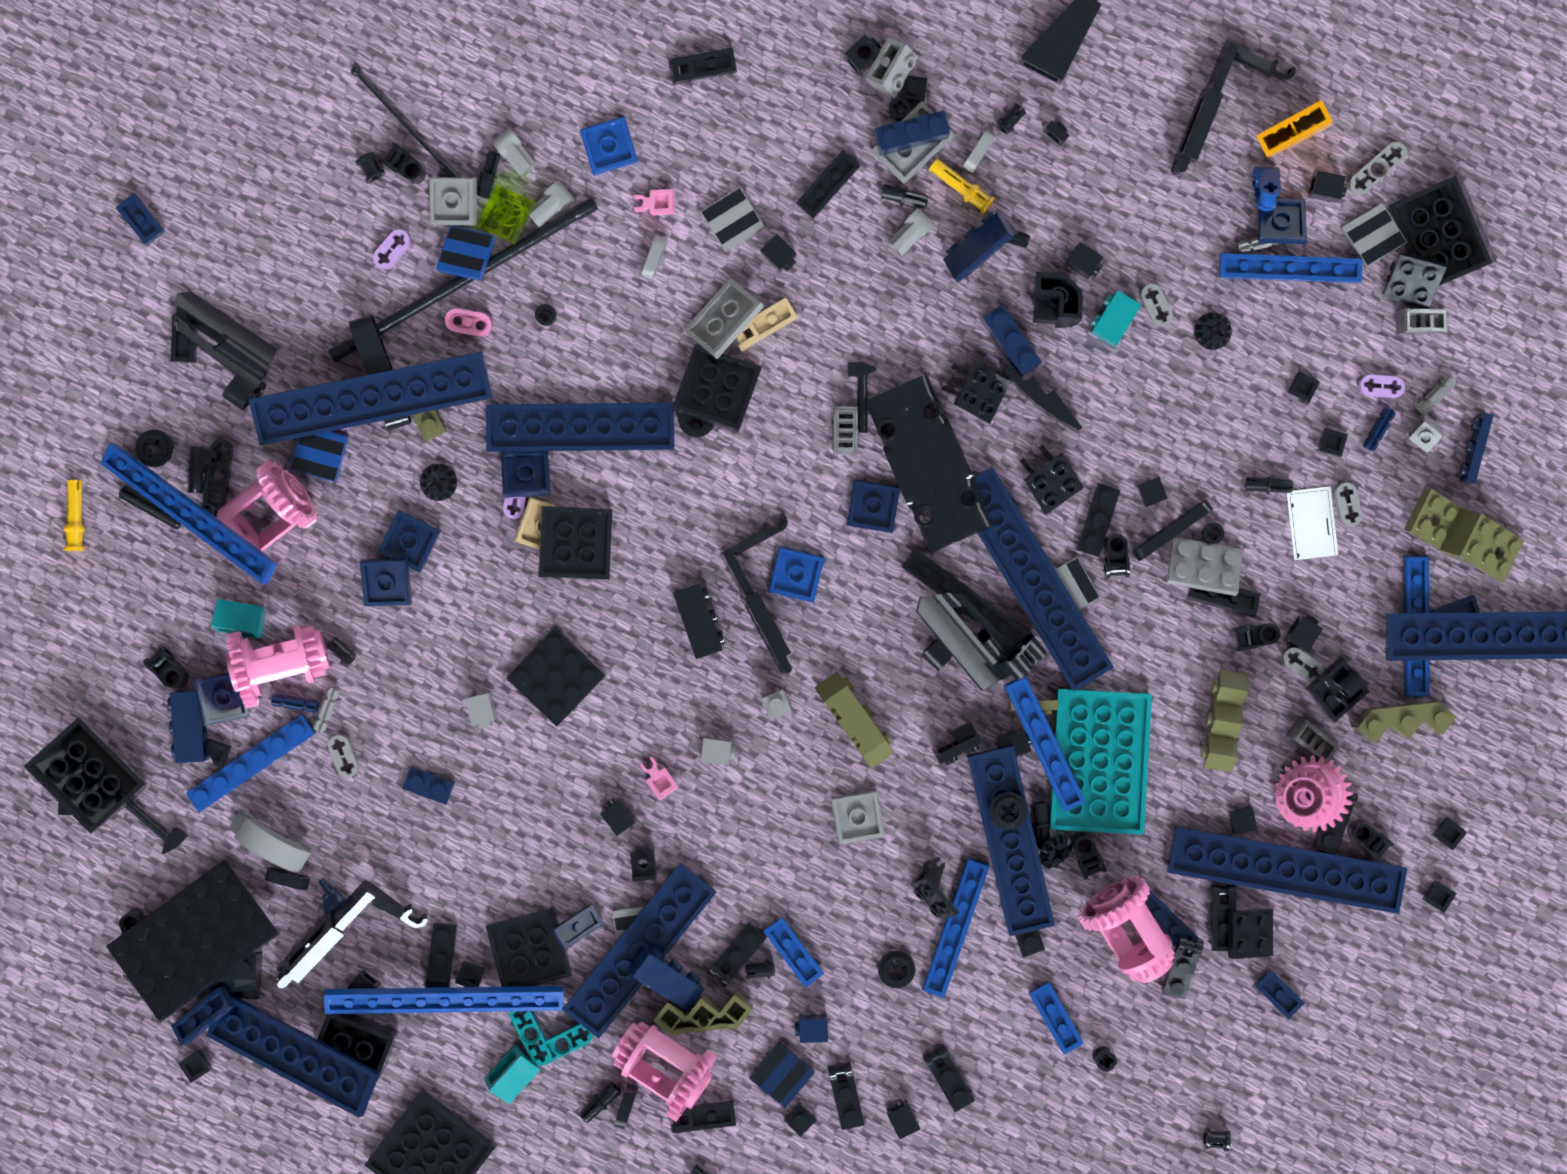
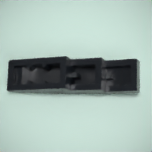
M1011 363L1002 370L1015 388L1049 417L1075 432L1082 428L1055 390L1046 395L1033 376L1025 382Z

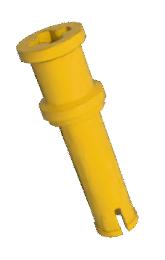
M938 158L929 168L930 172L964 196V202H970L978 208L982 215L986 213L996 199L980 190L978 184H970Z
M67 480V525L63 527V531L66 532V546L63 547V551H85V547H83L85 527L82 525V480Z

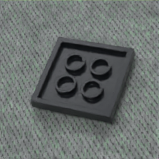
M695 344L672 410L739 433L762 367L723 353L716 359L702 346Z
M541 506L538 577L609 580L613 509Z
M553 628L506 679L557 727L606 675L560 631Z
M555 907L486 925L501 987L537 986L572 976L566 950L562 949L551 930L559 925Z

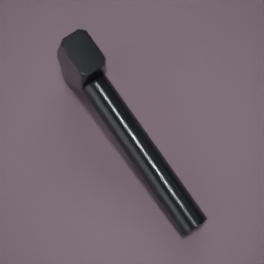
M848 362V377H858L859 433H868V408L865 404L867 401V375L875 372L876 367L863 362Z
M133 801L125 807L165 842L162 854L179 847L188 837L178 827L170 834Z

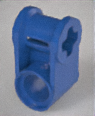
M1254 167L1253 177H1255V181L1252 182L1255 192L1256 206L1263 211H1272L1276 208L1277 196L1281 192L1280 168Z

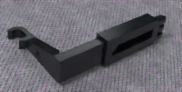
M1230 42L1224 45L1206 90L1201 92L1175 155L1171 173L1173 175L1183 173L1187 170L1190 162L1198 160L1224 94L1221 93L1233 61L1280 81L1291 79L1295 75L1296 68L1289 69L1288 74L1285 75L1276 69V65L1279 63L1278 59L1269 62Z
M780 513L779 518L782 520L780 527L771 530L767 523H763V531L720 553V556L743 597L741 602L772 659L782 674H788L792 671V667L786 656L791 654L761 596L758 591H753L735 558L740 553L783 531L788 525V520L783 513Z
M365 879L334 913L329 911L285 958V961L276 970L277 986L285 988L292 980L299 983L343 937L344 929L369 902H371L372 906L404 921L414 928L423 927L427 923V914H422L419 919L413 918L409 915L412 913L411 904L406 907L402 906Z

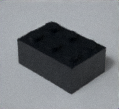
M327 1014L318 1040L379 1071V1080L384 1072L399 1031L356 1014Z

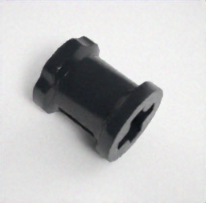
M374 152L364 154L355 161L356 165L360 166L364 172L366 183H372L385 174L384 170H381L378 166Z
M1100 1046L1094 1051L1093 1060L1099 1069L1104 1072L1114 1069L1117 1064V1058L1109 1047ZM1107 1054V1056L1109 1057L1106 1060L1107 1063H1103L1101 1061L1103 1059V1055Z
M1205 1128L1203 1148H1220L1228 1152L1231 1144L1230 1131L1217 1132L1211 1131L1210 1128Z

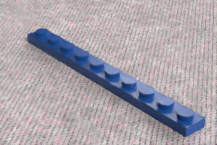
M109 443L100 462L101 465L261 584L269 583L278 564L276 561L120 446Z
M563 986L325 989L324 1004L325 1014L563 1011Z

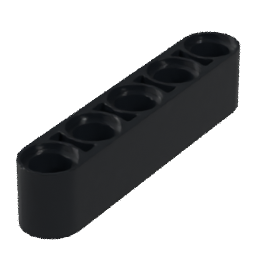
M370 314L349 321L350 331L366 374L392 370L390 359L373 315ZM410 416L384 420L388 431L412 423Z

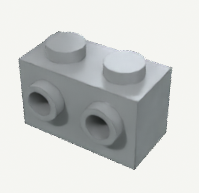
M888 37L865 79L878 92L895 98L903 87L909 72L915 66L918 56L907 44Z

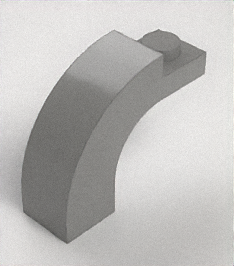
M240 809L229 827L235 834L234 838L250 851L277 866L296 873L300 872L311 854L299 842L271 831L244 809Z

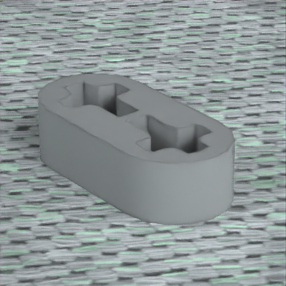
M986 129L963 167L973 173L997 135Z
M660 235L655 236L642 271V277L650 280L654 279L668 238Z
M1156 284L1146 285L1140 292L1141 302L1153 325L1164 327L1172 320V310L1159 286ZM1147 289H1150L1151 292L1156 291L1157 295L1154 299L1157 304L1154 305L1151 298L1146 299ZM1157 306L1162 313H1167V316L1164 318L1165 322L1161 319H1156L1155 316L1158 315Z
M1341 482L1333 490L1338 517L1344 525H1358L1362 520V510L1357 489L1351 483ZM1344 486L1345 489H1350L1351 492L1350 494H1347V503L1346 498L1344 496H1340V492L1343 491ZM1347 506L1350 507L1351 512L1356 513V516L1352 518V522L1350 519L1345 518V515L1349 513Z
M1290 647L1282 653L1283 664L1308 682L1315 680L1324 671L1317 661L1298 648ZM1297 652L1296 658L1301 661V664L1299 665L1296 662L1289 663L1290 658L1288 654ZM1305 665L1311 668L1315 666L1317 675L1308 677L1309 672L1303 667Z
M345 735L333 736L328 742V749L337 772L345 778L353 777L358 773L360 766L352 744ZM336 739L340 742H345V746L342 747L344 755L341 754L340 749L334 748V745L337 743ZM344 757H346L349 764L353 763L352 773H349L348 770H343L342 767L345 766Z

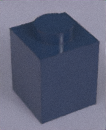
M827 1014L799 1015V1022H795V1036H800V1043L828 1042Z

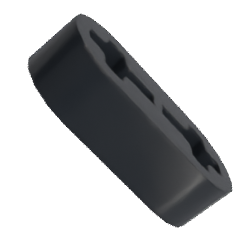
M267 867L264 880L294 889L308 890L311 878L279 868Z
M627 1083L614 1123L615 1127L625 1129L638 1090L637 1086Z

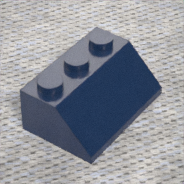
M991 211L981 220L982 226L977 230L973 227L963 236L966 240L960 245L957 243L953 244L945 251L948 255L943 260L957 283L966 279L1018 234L1000 211L995 214Z

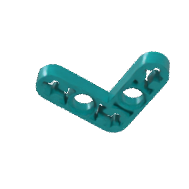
M510 1011L509 1013L510 1019L531 1061L538 1066L546 1065L587 1045L594 1036L589 1032L587 1039L579 1037L575 1039L577 1044L573 1045L572 1037L579 1034V1028H582L584 1031L587 1030L578 1023L546 1039L533 1011L525 1012V1020L531 1019L532 1022L526 1023L523 1027L519 1025L523 1023L521 1016H515L516 1011ZM526 1028H535L537 1037L532 1040L526 1038L524 1034ZM559 1038L567 1039L569 1047L565 1050L558 1049L556 1040ZM542 1040L543 1043H539L538 1046L542 1052L546 1050L545 1060H542L541 1057L536 1058L535 1055L538 1053L536 1046L531 1048L530 1045Z

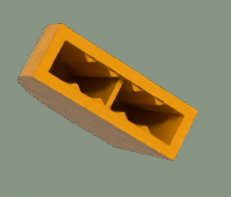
M1320 100L1256 135L1267 158L1329 128L1333 125V120L1323 101Z

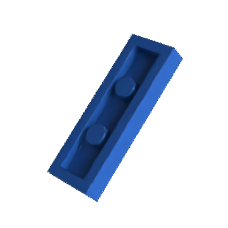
M780 917L763 930L805 988L824 974V971L783 917Z
M1049 981L1028 992L1063 1055L1084 1044Z

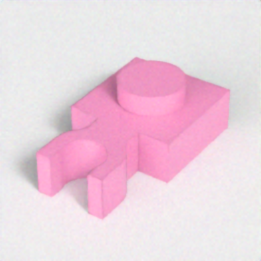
M673 189L650 190V197L634 195L635 200H643L641 207H634L635 212H644L650 209L652 216L675 214V191Z
M650 757L653 767L646 769L643 763L640 767L644 772L650 774L651 777L646 782L656 797L662 800L679 788L668 770L664 767L659 771L656 760Z

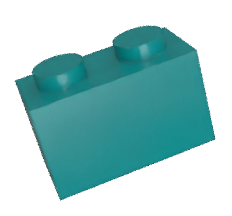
M1118 290L1113 295L1108 294L1102 304L1105 307L1101 315L1097 313L1090 323V326L1093 327L1090 333L1112 347L1118 345L1142 306Z

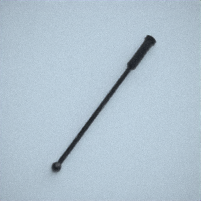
M352 67L351 74L357 76L440 164L439 167L448 177H461L447 161H443L364 78L360 73V69Z

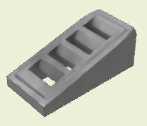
M1402 309L1396 311L1397 334L1448 332L1447 309ZM1415 315H1418V327H1416ZM1425 315H1428V327L1425 324ZM1434 315L1438 316V328H1434Z
M834 407V455H857L858 407ZM839 414H853V419H839ZM839 424H853V428H839ZM839 433H853V438H839ZM839 443H853V447H839Z
M1301 717L1297 719L1286 734L1287 737L1309 754L1315 755L1317 760L1324 756L1325 764L1330 761L1340 747L1312 723ZM1313 732V736L1306 743L1305 740L1308 738L1310 733ZM1319 738H1321L1322 740L1319 742L1316 748L1313 749L1312 747L1314 746V744L1317 742ZM1326 743L1329 744V747L1325 750V752L1322 755H1320L1319 753L1326 745Z

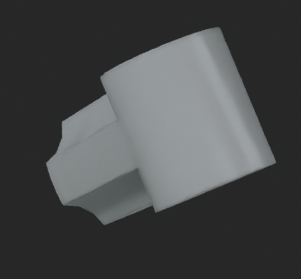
M510 128L491 141L501 156L508 160L520 177L527 175L536 166V163L521 146V141Z
M557 181L544 192V196L531 209H528L526 213L540 228L556 213L563 212L567 208L566 205L569 207L575 198L560 181Z
M919 208L904 222L905 225L888 241V244L901 256L935 226Z

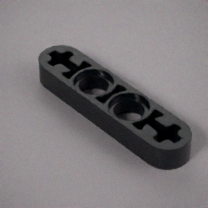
M223 439L214 441L209 451L202 508L211 514L213 509H208V505L222 508L227 503L233 446L229 441ZM222 443L223 447L227 448V453H223L221 459L226 461V465L214 463V459H220V453L216 452V448L221 447ZM216 467H222L225 471L224 477L220 480H216L213 477V470ZM213 490L220 491L222 495L218 503H213L210 500V493ZM218 510L214 511L215 517H217Z
M1207 499L1203 500L1179 517L1178 520L1176 519L1132 551L1138 562L1143 560L1212 511V506Z

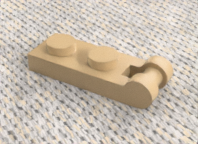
M787 298L780 300L757 314L737 336L738 346L742 352L798 319ZM750 328L754 336L747 339L744 331Z

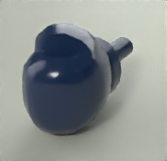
M323 878L319 880L320 885L326 892L322 896L324 900L322 906L325 914L329 911L334 913L346 899L343 898L337 888L330 889Z

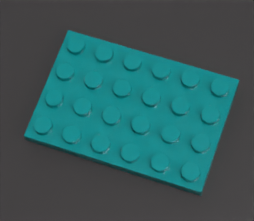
M1057 688L1058 710H1056L1055 738L1086 802L1064 812L1052 788L1050 830L1144 835L1152 694L1076 690L1073 692L1072 689Z

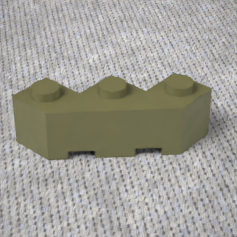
M1220 669L1217 679L1213 678L1211 684L1213 697L1211 709L1206 715V725L1208 727L1205 744L1201 746L1200 757L1204 758V768L1232 772L1238 758L1237 739L1243 726V704L1249 692L1248 674Z
M835 672L814 687L871 769L895 753L890 747L893 741L886 731L881 733L870 717L874 714L867 704L862 706L851 690L854 689V686L847 676L842 679L840 674Z
M1430 700L1365 708L1351 727L1368 741L1376 743L1388 727L1401 737L1407 739L1411 738L1421 724L1425 725L1435 734L1443 735L1457 716L1439 702Z
M736 990L732 992L721 1007L702 993L688 1012L667 999L654 1015L653 1021L670 1035L715 1031L716 1029L725 1028L733 1029L741 1025L753 1010V1004Z

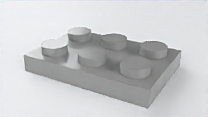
M921 101L902 121L934 112ZM950 130L948 139L883 156L879 155L877 145L871 152L905 185L955 134Z
M730 278L684 331L718 359L762 310L764 305Z
M1174 537L1171 542L1167 583L1236 596L1239 590L1243 549Z

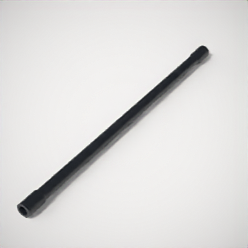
M592 197L490 257L484 274L577 220H581L599 210ZM457 276L378 322L377 327L380 335L474 281V279ZM351 338L331 348L328 352L336 363L353 353L357 347L354 339Z

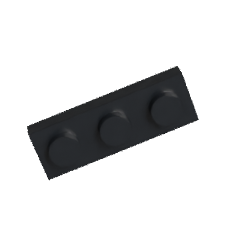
M842 150L796 202V205L814 220L855 174L860 165Z
M1097 483L1076 547L1077 551L1095 557L1100 556L1121 490Z
M1188 587L1186 599L1254 618L1257 614L1261 593L1239 588L1238 594L1233 596Z
M433 923L426 988L450 987L458 925Z

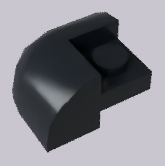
M1036 272L1032 301V323L1055 324V328H1067L1079 324L1082 321L1083 310L1082 288L1080 289L1068 275Z

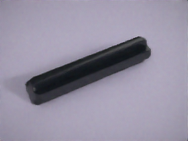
M123 486L119 491V498L175 530L182 526V524L132 488Z

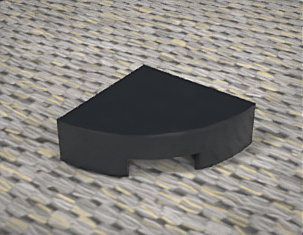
M208 738L207 751L212 762L219 768H224L232 746Z

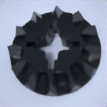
M1216 312L1201 316L1194 328L1197 342L1209 350H1217L1224 347L1230 341L1233 332L1230 321L1224 314ZM1219 323L1217 331L1220 332L1219 334L1221 335L1215 334L1210 339H1208L1210 336V330L1208 329V326L1213 327L1214 325Z
M682 413L678 414L679 426L688 436L697 438L705 436L714 427V424L702 420V428L697 423L688 425L693 417Z
M160 430L144 432L138 438L135 446L138 459L149 467L165 465L172 458L174 450L172 439ZM159 442L158 448L163 453L155 452L152 455V449L149 448L150 446L147 443L156 445Z
M444 464L430 465L423 470L419 479L421 491L427 498L434 501H443L450 498L457 488L456 474L450 467ZM434 473L440 479L447 478V480L441 483L442 492L437 486H429L435 481Z
M1001 792L993 798L989 806L990 818L999 828L1007 830L1017 828L1026 819V803L1020 795L1013 792ZM1001 804L1007 807L1013 804L1012 811L1016 816L1008 813L1003 816L1004 810Z
M1056 834L1048 838L1039 852L1041 864L1048 869L1052 867L1057 869L1060 863L1064 864L1065 858L1070 857L1068 852L1072 850L1071 840L1064 834Z
M890 951L883 955L880 960L878 974L881 981L888 987L902 988L913 980L915 964L910 955L902 951ZM893 960L896 961L898 966L904 967L900 970L899 979L895 972H890V969L893 968Z

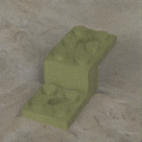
M1427 487L1424 488L1404 528L1405 531L1442 554L1469 563L1504 583L1524 540L1482 513L1461 508ZM1434 514V520L1431 523L1430 519L1431 516ZM1498 547V552H1497V554H1496V556H1495L1494 553H1495L1496 548Z

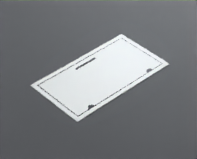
M1331 486L1295 490L1292 493H1287L1294 560L1338 555Z

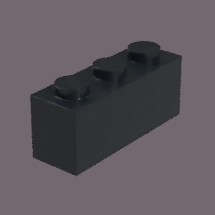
M697 584L673 592L695 659L722 651V645L726 643L722 631L717 632L714 623L718 622L714 609L709 610L707 601L710 600V596L706 586L702 588L701 584Z

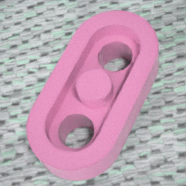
M455 308L450 310L445 316L447 328L455 333L485 337L491 332L493 327L491 319L484 313ZM456 317H461L462 322L460 325L454 324ZM480 321L485 323V327L482 330L477 329V323Z

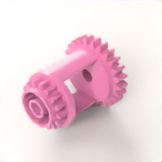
M271 460L265 461L256 470L258 479L220 508L216 517L262 552L294 526L298 525L300 528L303 527L305 529L317 521L316 519L318 518L316 515L317 511L314 509L315 505L310 502L312 499L303 485L287 469L284 470L280 464L277 465L275 461L272 462ZM263 495L271 508L281 518L258 535L240 512L244 509L250 511L254 507L252 502Z
M301 625L294 626L295 639L252 649L248 638L243 639L240 631L227 635L229 651L226 653V662L235 692H240V697L246 708L259 705L258 696L263 695L262 683L300 673H305L308 683L315 682V677L326 675L325 669L330 668V662L321 630L315 631L313 626L302 628Z
M1312 755L1310 762L1304 756L1301 757V764L1296 760L1292 761L1293 769L1289 766L1285 767L1287 773L1279 774L1281 780L1275 784L1277 789L1274 794L1276 795V805L1280 814H1282L1287 822L1289 821L1294 824V827H1303V831H1307L1309 827H1312L1313 832H1317L1318 826H1321V829L1326 831L1327 823L1331 827H1335L1334 819L1340 822L1344 820L1340 813H1349L1345 805H1352L1353 802L1348 800L1347 796L1353 795L1354 792L1347 791V787L1351 786L1352 782L1344 781L1348 776L1347 773L1340 775L1339 772L1342 766L1334 769V760L1325 764V757L1322 756L1319 762H1316L1315 755Z
M1131 876L1127 880L1123 878L1120 882L1115 881L1091 896L1092 899L1086 901L1085 906L1080 908L1081 911L1078 912L1079 916L1077 918L1085 930L1100 931L1119 960L1118 967L1122 973L1128 974L1132 981L1137 979L1140 983H1147L1161 977L1172 967V959L1175 958L1173 956L1175 953L1172 950V940L1167 934L1162 932L1145 904V901L1148 899L1147 895L1150 894V888L1142 877L1136 876L1133 878ZM1129 919L1143 939L1135 945L1132 944L1121 924Z
M642 1021L638 1025L632 1023L612 1054V1057L615 1059L614 1065L622 1070V1076L625 1078L630 1076L666 1100V1105L669 1106L666 1116L676 1122L687 1107L692 1109L713 1076L709 1072L718 1056L708 1049L702 1056L700 1054L695 1055L658 1031L659 1027L653 1024L650 1027ZM647 1049L684 1072L677 1083L641 1060Z

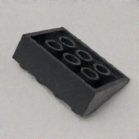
M1455 175L1389 205L1396 224L1407 241L1405 245L1409 254L1446 264V270L1439 286L1497 262L1461 175Z
M79 717L23 766L90 834L125 808L147 788L145 783Z

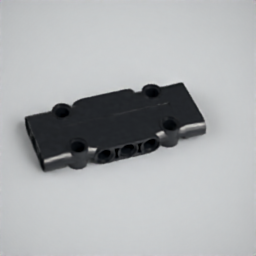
M928 375L917 377L865 402L877 429V434L884 445L883 450L908 508L912 510L914 519L930 553L993 526L981 500L980 493L975 486V480L948 418L946 419L943 408L939 403ZM930 405H935L938 409L934 417H927L926 409ZM891 424L894 426V433L886 437L883 434V428ZM967 491H973L975 494V500L971 504H966L963 501V495ZM924 510H929L932 515L928 523H923L920 520V514Z

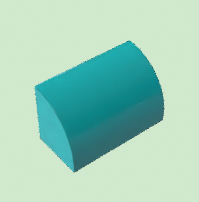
M217 599L211 627L216 632L229 634L240 631L242 636L262 639L265 609L263 606Z
M514 1045L489 1072L484 1081L491 1093L510 1104L540 1071V1068L531 1061L530 1057L520 1047Z

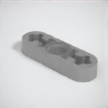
M1393 142L1386 146L1349 179L1348 189L1350 193L1361 196L1368 192L1406 158V147L1400 142ZM1391 149H1398L1400 151L1398 157H1394L1387 162L1385 158L1392 153ZM1373 163H1380L1382 165L1383 172L1381 175L1372 173L1371 166ZM1367 175L1370 179L1362 185L1364 190L1362 188L1356 189L1355 185L1357 183L1355 179L1360 181Z

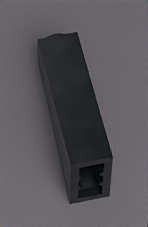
M1074 0L1022 55L1019 64L1060 85L1102 4L1098 3V0Z

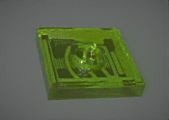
M497 184L476 227L515 245L536 202Z

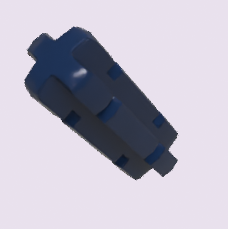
M1388 407L1383 408L1380 413L1381 417L1376 420L1368 434L1370 437L1366 438L1363 443L1364 448L1369 451L1376 450L1379 445L1378 441L1383 438L1390 425L1389 421H1392L1396 415L1394 410Z
M276 693L273 694L271 705L276 707L284 706V708L300 711L305 709L306 712L312 713L318 709V701L314 699L306 700V698L284 696V694Z

